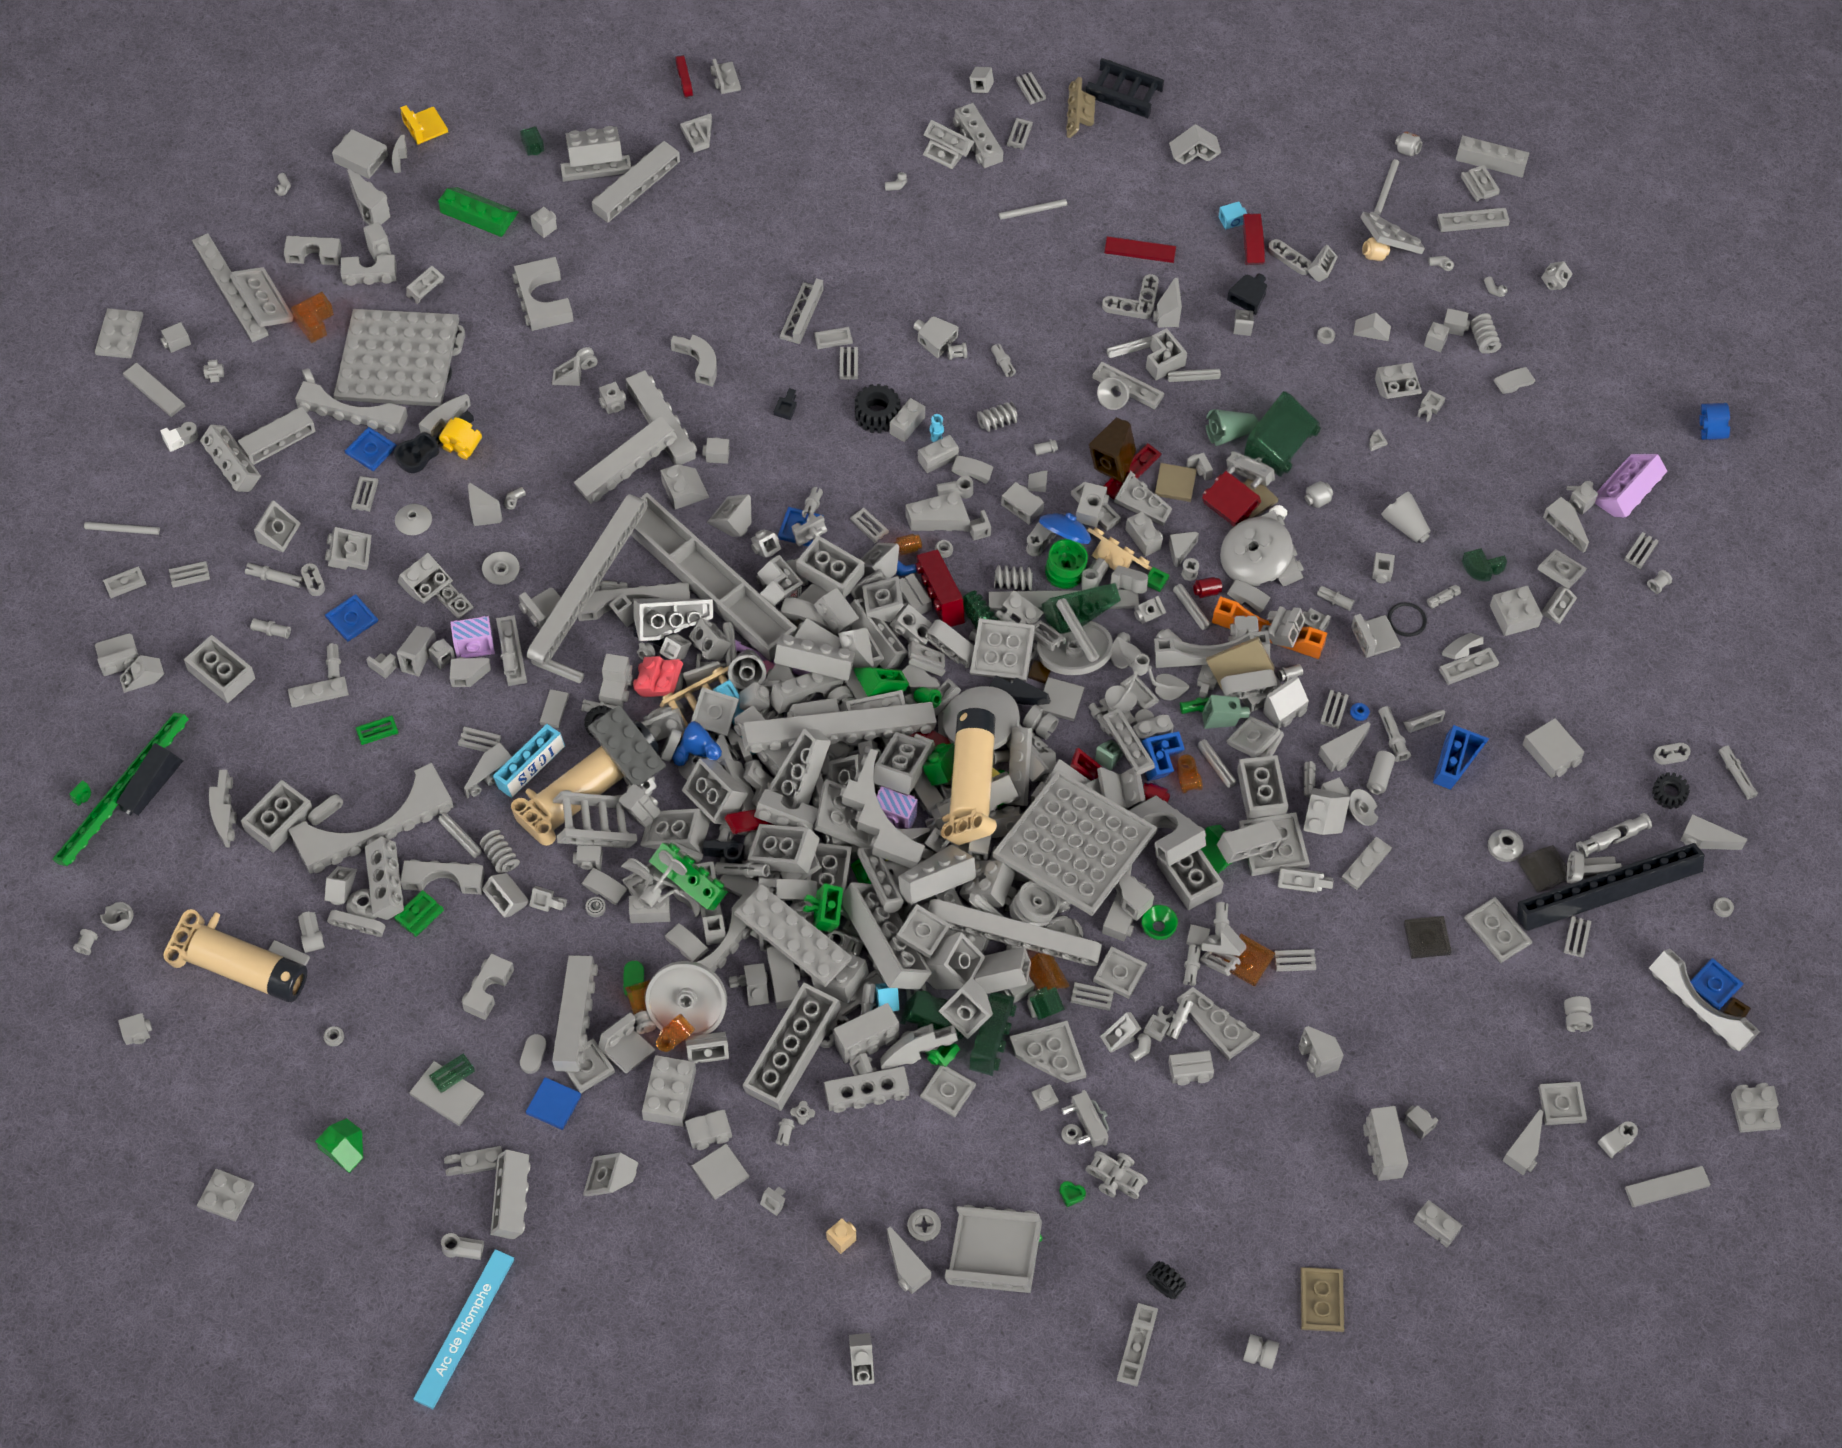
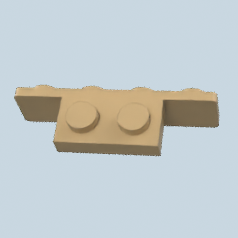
M1088 527V532L1101 539L1091 556L1096 559H1104L1113 570L1118 565L1129 568L1134 560L1151 571L1152 567L1148 565L1150 561L1142 556L1138 559L1133 555L1135 553L1133 550L1126 546L1124 549L1118 546L1120 542L1112 537L1107 539L1103 536L1104 532L1095 527L1093 530Z

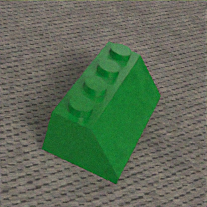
M459 187L447 188L438 200L440 213L500 237L504 235L519 213L517 210Z

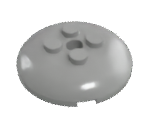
M1267 517L1249 518L1235 525L1224 538L1220 551L1221 564L1232 580H1239L1251 586H1260L1261 583L1272 582L1287 569L1293 555V544L1290 533L1280 522Z

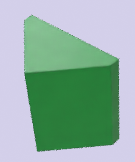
M1221 825L1208 826L1205 829L1206 846L1201 848L1217 874L1232 864L1226 862L1217 846L1221 835L1226 832Z

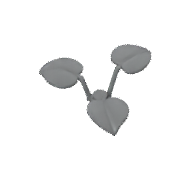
M1120 637L1115 639L1113 653L1110 657L1112 663L1121 669L1130 666L1134 673L1127 690L1122 686H1112L1106 691L1105 701L1108 709L1114 711L1120 708L1122 713L1132 710L1137 703V696L1131 693L1130 690L1136 676H1142L1147 671L1152 684L1156 686L1155 693L1164 700H1175L1189 689L1187 683L1170 674H1160L1156 677L1155 681L1151 670L1152 666H1149V657L1141 654V651L1136 646L1122 640Z
M662 850L659 853V859L669 867L656 885L650 886L654 882L653 876L650 874V870L638 860L630 858L622 864L621 867L634 872L648 881L643 894L638 899L646 908L651 909L656 902L660 903L663 899L673 894L677 900L691 908L695 917L699 915L700 903L683 889L678 890L674 888L666 894L660 895L662 891L658 887L671 869L680 875L687 873L685 866L679 860L673 858L667 851Z

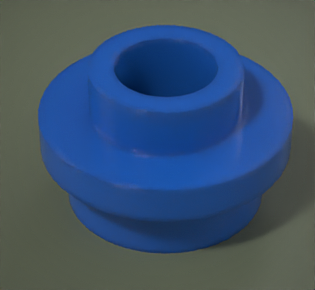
M1363 703L1354 704L1350 710L1352 718L1357 721L1366 720L1370 713L1369 708Z

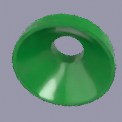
M1154 905L1142 916V928L1153 939H1167L1177 929L1178 918L1175 912L1167 906ZM1155 922H1162L1165 928L1162 931H1156L1153 928V924Z

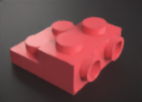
M660 656L644 657L643 663H640L638 666V678L633 681L634 690L642 697L674 694L683 662L680 659L663 660Z

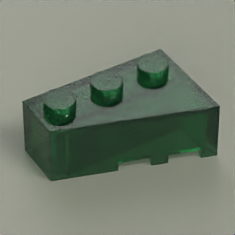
M918 990L906 1001L899 1024L905 1025L907 1021L918 1024L917 1028L933 1024L935 1030L952 1026L939 1012L948 1000L931 996L929 992ZM955 1028L957 1032V1038L962 1039L964 1035L957 1028Z

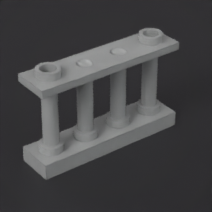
M569 790L561 791L553 799V803L563 804L565 828L557 835V843L630 848L637 842V835L626 831L624 807L619 802V798L622 795L606 796L572 793ZM571 804L581 805L583 830L573 827ZM589 806L599 808L601 831H594L591 828ZM606 807L616 808L619 832H611L609 830Z

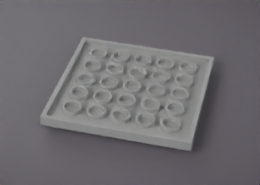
M353 309L335 387L334 399L368 403L441 406L458 329L457 325L459 324V315Z
M1058 770L993 851V857L1093 916L1155 835L1158 827Z

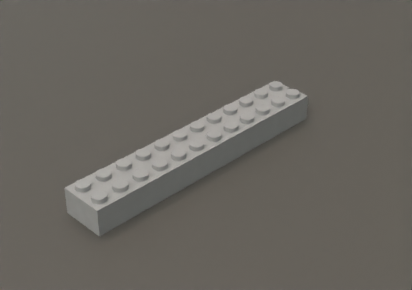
M648 493L644 494L641 499L647 501V508L632 531L631 536L683 583H689V589L700 599H713V610L724 621L732 622L734 630L769 662L775 659L776 647L781 634L794 637L797 633V627Z

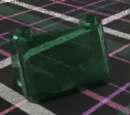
M1283 391L1250 433L1246 442L1244 456L1253 459L1261 458L1262 463L1273 468L1274 473L1281 477L1284 472L1288 473L1293 465L1291 463L1292 457L1308 437H1316L1321 430L1320 422L1291 394Z

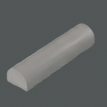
M873 847L858 848V857L884 910L888 913L898 911L903 905V899L883 858L872 854Z

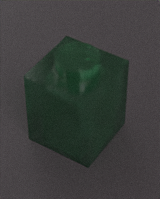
M536 126L520 131L521 141L528 156L538 155L544 151L543 140Z
M1046 986L1036 990L1037 995L1030 997L1038 1020L1065 1010L1056 987L1048 990Z

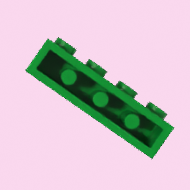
M662 842L649 862L664 874L669 866L659 859V853L662 850L667 851L687 869L685 875H680L671 869L667 877L707 910H715L728 892L723 888L724 883L717 878L712 879L707 869L695 865V860L689 855L685 854L684 856L679 852L680 848L676 844Z

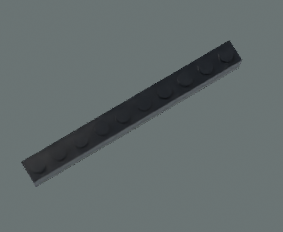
M1692 843L1519 901L1517 919L1524 929L1529 931L1701 873L1704 868L1705 855L1696 843Z

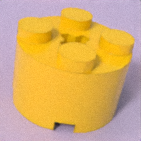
M455 417L453 420L450 418L439 435V440L443 443L442 448L450 453L455 451L459 457L467 460L482 439V435L478 430L474 431L471 429L473 425L469 422Z

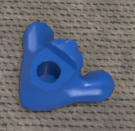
M693 721L686 727L681 742L673 753V761L676 765L683 766L689 759V753L695 756L708 757L710 760H718L722 755V750L711 738L707 730L698 722Z

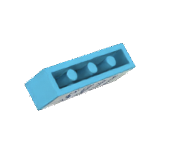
M546 724L493 775L498 789L511 798L520 791L565 747L561 733Z

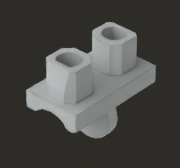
M811 515L807 518V523L803 525L796 523L792 526L798 546L812 539L814 540L817 535L820 536L827 532L824 523L825 519L822 515L818 517Z

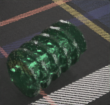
M974 590L963 596L964 612L973 625H975V628L977 629L979 618L998 621L997 617H993L994 612L990 611V606L986 605L987 602L982 600L983 596L981 594L977 595V591Z

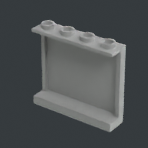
M972 1205L957 1206L959 1217L949 1270L946 1269L945 1272L947 1283L964 1287L1031 1293L1042 1225L1039 1214L1030 1210L1017 1212L1013 1209H1004L1003 1211L996 1210L993 1207L981 1209Z

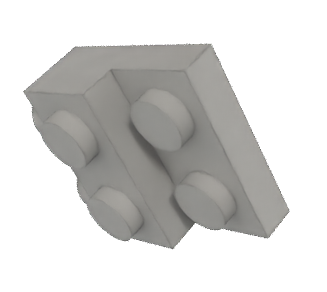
M335 527L332 534L329 533L327 538V544L330 545V549L326 551L325 560H328V566L344 570L348 566L367 570L372 535Z
M1767 1083L1757 1084L1755 1088H1748V1085H1739L1733 1090L1731 1097L1740 1132L1776 1130L1781 1128L1777 1111L1779 1104L1774 1086H1768Z

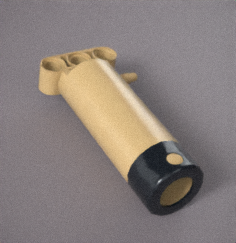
M968 708L960 711L957 715L950 813L942 817L943 822L947 823L941 829V836L956 845L990 836L994 833L997 826L996 821L989 817L996 718L992 712L986 709Z
M190 909L183 913L163 954L165 961L172 967L181 968L186 962H189L286 1002L292 1003L298 998L307 979L308 970L305 965L215 930L220 914L217 912L211 917L207 926L204 925V919L197 911ZM193 917H197L195 923L189 924ZM184 935H188L187 940L181 943V938ZM179 953L178 958L172 961V956Z

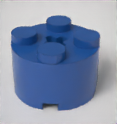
M1727 403L1701 404V415H1699L1700 426H1703V429H1701V440L1729 438L1730 426H1728V420H1730V411Z

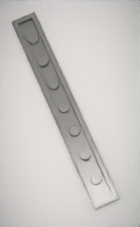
M1083 590L1015 591L1040 610H1059L1056 603L1063 598L1067 600L1071 609H1130L1139 605L1138 593H1134L1131 590H1098L1092 594L1085 593ZM1013 591L988 592L989 611L1006 610L1002 605Z

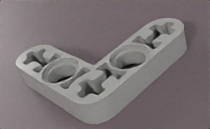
M1148 274L1143 278L1139 301L1107 296L1102 301V309L1112 314L1141 319L1150 318L1153 314L1159 284L1158 277ZM1149 281H1153L1151 289L1148 288ZM1149 294L1152 296V299L1147 300L1143 296ZM1144 304L1148 305L1146 313L1143 312ZM1128 305L1131 306L1132 309L1126 311L1123 309V306Z

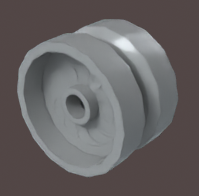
M1029 881L1020 888L1017 895L1011 901L1009 906L1010 915L1013 920L1046 928L1058 912L1060 900L1058 895L1034 881Z

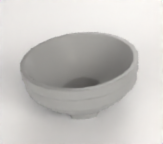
M1109 377L1099 384L1097 396L1104 407L1117 410L1128 402L1130 391L1124 380L1118 377ZM1114 386H1118L1121 389L1120 396L1113 394Z
M1499 829L1490 836L1488 850L1497 860L1512 862L1521 856L1523 840L1513 830ZM1502 838H1511L1513 844L1505 845L1502 842Z
M360 889L350 895L346 905L347 913L373 920L377 918V916L372 914L370 889ZM361 897L369 899L368 904L365 906H360L357 902Z

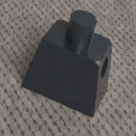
M1260 273L1255 278L1248 274L1244 275L1229 289L1227 301L1245 310L1253 311V314L1257 315L1267 292L1268 285L1264 283L1266 281L1265 276Z

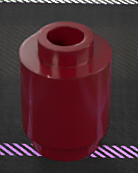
M1215 577L1196 580L1193 585V591L1199 598L1215 596L1222 592V583L1220 578Z
M1153 783L1144 784L1143 789L1146 801L1154 796H1158L1168 803L1170 794L1167 788Z

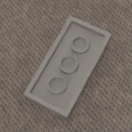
M264 267L231 272V280L259 327L293 322L294 316Z

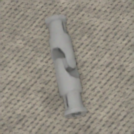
M1642 813L1640 817L1633 820L1628 819L1609 828L1607 831L1599 832L1591 836L1589 840L1577 842V850L1583 853L1584 858H1586L1590 853L1606 849L1612 842L1616 844L1637 835L1639 831L1651 829V819L1647 814ZM1620 830H1621L1622 832H1624V835H1625V836L1622 837V838H1621V836H1620V835H1621Z

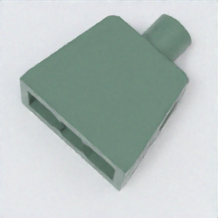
M1211 695L1202 712L1205 729L1236 726L1240 718H1249L1250 715L1249 707H1241L1238 697Z

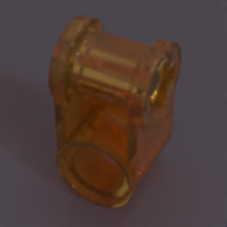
M1188 754L1182 755L1176 767L1182 793L1184 794L1194 789L1202 790V779L1198 773L1195 759ZM1186 764L1189 768H1184L1182 765Z
M679 1014L660 1031L656 1045L659 1050L668 1052L681 1041L687 1039L694 1032L695 1028L682 1014Z

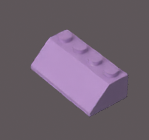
M1631 454L1597 491L1598 496L1595 504L1614 517L1624 518L1630 515L1635 506L1641 502L1644 496L1652 490L1654 485L1667 472L1659 455Z

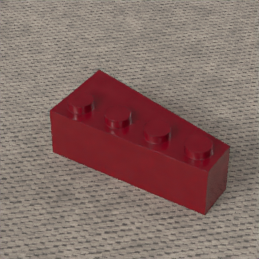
M936 549L917 555L916 571L918 574H921L922 583L927 588L928 595L932 600L939 620L945 622L950 627L964 624L963 597L939 550Z

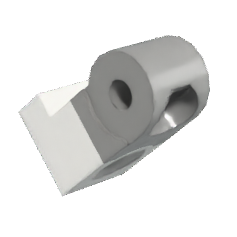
M185 422L181 427L171 431L168 428L160 430L170 452L196 441L199 436L197 427L193 422Z

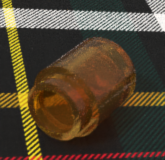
M913 533L897 537L896 542H894L899 545L900 556L922 549L919 534L914 535Z

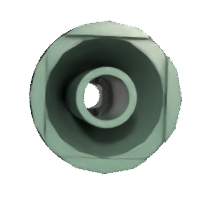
M1213 409L1208 412L1206 419H1209V425H1206V432L1210 442L1215 443V446H1220L1252 433L1258 427V419L1251 413Z

